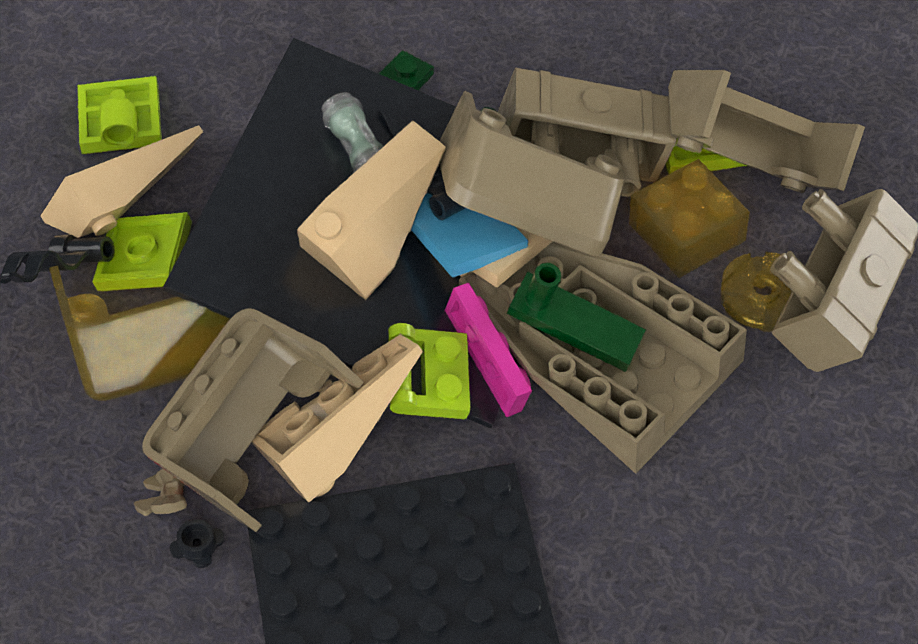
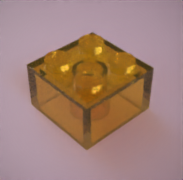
M697 159L633 193L630 202L629 225L672 272L680 278L745 242L750 211Z

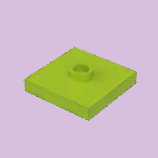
M183 212L119 218L117 225L106 234V237H110L114 243L115 254L110 262H98L92 282L97 291L163 287L188 240L192 225L189 214Z

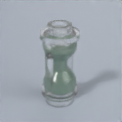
M350 93L336 94L323 104V123L340 139L350 156L351 166L354 169L353 173H355L384 146L376 140L366 123L362 104L357 98H353Z

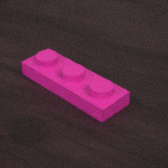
M469 283L453 288L445 312L458 333H467L468 352L505 416L509 417L522 412L532 392L527 373L523 368L517 366L510 354L506 337L502 332H498L489 318L485 301L480 296H476Z

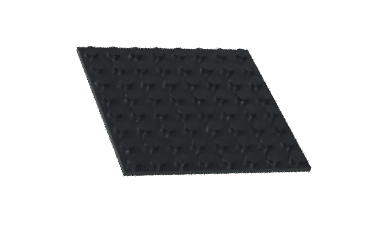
M293 38L163 286V291L230 319L241 310L255 309L324 344L352 370L356 362L389 342L388 329L394 324L406 323L412 325L415 329L457 332L445 312V308L453 288L460 286L459 279L461 276L452 277L416 235L410 231L400 251V257L394 270L365 300L300 247L297 229L326 197L365 164L358 163L355 160L356 148L348 136L341 135L333 123L334 114L343 107L355 109L361 121L370 129L374 136L381 142L388 143L393 137L379 113V110L388 108L402 129L414 121L440 141L456 106ZM468 352L470 413L467 419L492 428L500 405ZM510 352V354L512 355L513 359L515 360V362H516V364H517L516 358H515V357L513 356V354ZM421 355L411 369L412 391L416 395H422Z

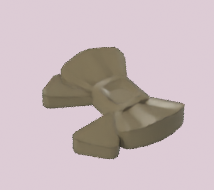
M161 469L156 475L143 481L146 488L161 491L160 496L134 502L136 511L144 516H148L152 512L154 514H169L183 510L187 507L186 500L183 497L185 484L166 470Z

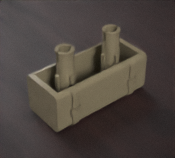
M515 67L498 113L505 117V124L509 127L512 136L583 164L588 157L597 158L599 154H604L606 148L614 150L625 175L621 196L627 197L639 193V189H641L640 180L657 182L677 138L671 136L669 96L653 94L649 90L640 89V91L554 75L544 70H539L538 72Z
M823 189L813 192L803 203L802 210L808 213L823 228V231L806 265L804 266L792 251H788L787 254L785 252L781 254L770 268V271L792 290L772 334L810 370L819 372L862 358L869 341L876 334L877 324L901 272L915 250V242L918 238V223L883 189L874 190L838 206L827 196Z

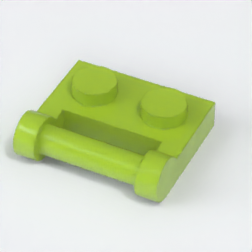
M406 323L390 326L388 329L389 341L401 334L418 344L423 351L421 354L422 395H416L412 391L410 371L390 401V410L394 413L405 415L467 419L470 413L467 333L415 329L412 325Z

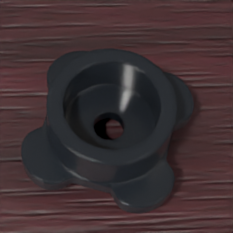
M188 520L178 529L177 540L173 541L170 545L171 555L176 559L186 558L193 561L197 568L207 567L212 562L211 555L216 547L224 543V534L218 528L213 529L204 520ZM195 541H201V545L194 546L193 543Z

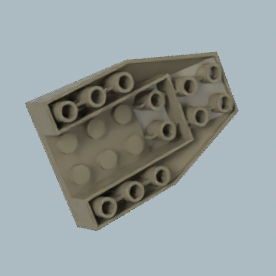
M553 241L499 287H495L472 271L459 279V285L469 283L476 296H480L485 301L489 318L498 332L504 334L508 341L510 352L529 377L635 474L744 361L746 328L639 263L603 253L600 256L588 255ZM552 263L561 271V280L558 287L646 329L626 372L506 314L526 273L534 274L538 265Z

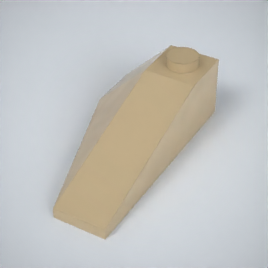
M412 121L326 197L297 229L300 247L363 299L367 300L394 270L400 257V251L408 233L412 229L416 214L424 196L428 192L446 146L416 122Z
M198 125L65 177L41 214V218L44 223L77 238L93 232L96 236L107 233L117 225V220L193 147L203 133L201 127Z
M400 334L354 364L352 371L364 381L359 389L342 380L332 382L329 379L319 390L320 394L318 397L302 407L293 402L264 424L253 439L252 444L307 502H311L315 497L326 494L333 487L335 480L345 472L422 354V349L418 344Z

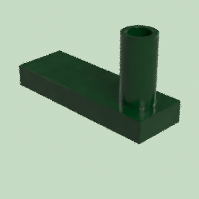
M552 263L538 265L534 274L527 272L506 314L626 372L646 329L558 287L561 280V271Z

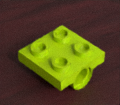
M156 76L78 85L79 145L82 154L141 148L162 140L159 87Z

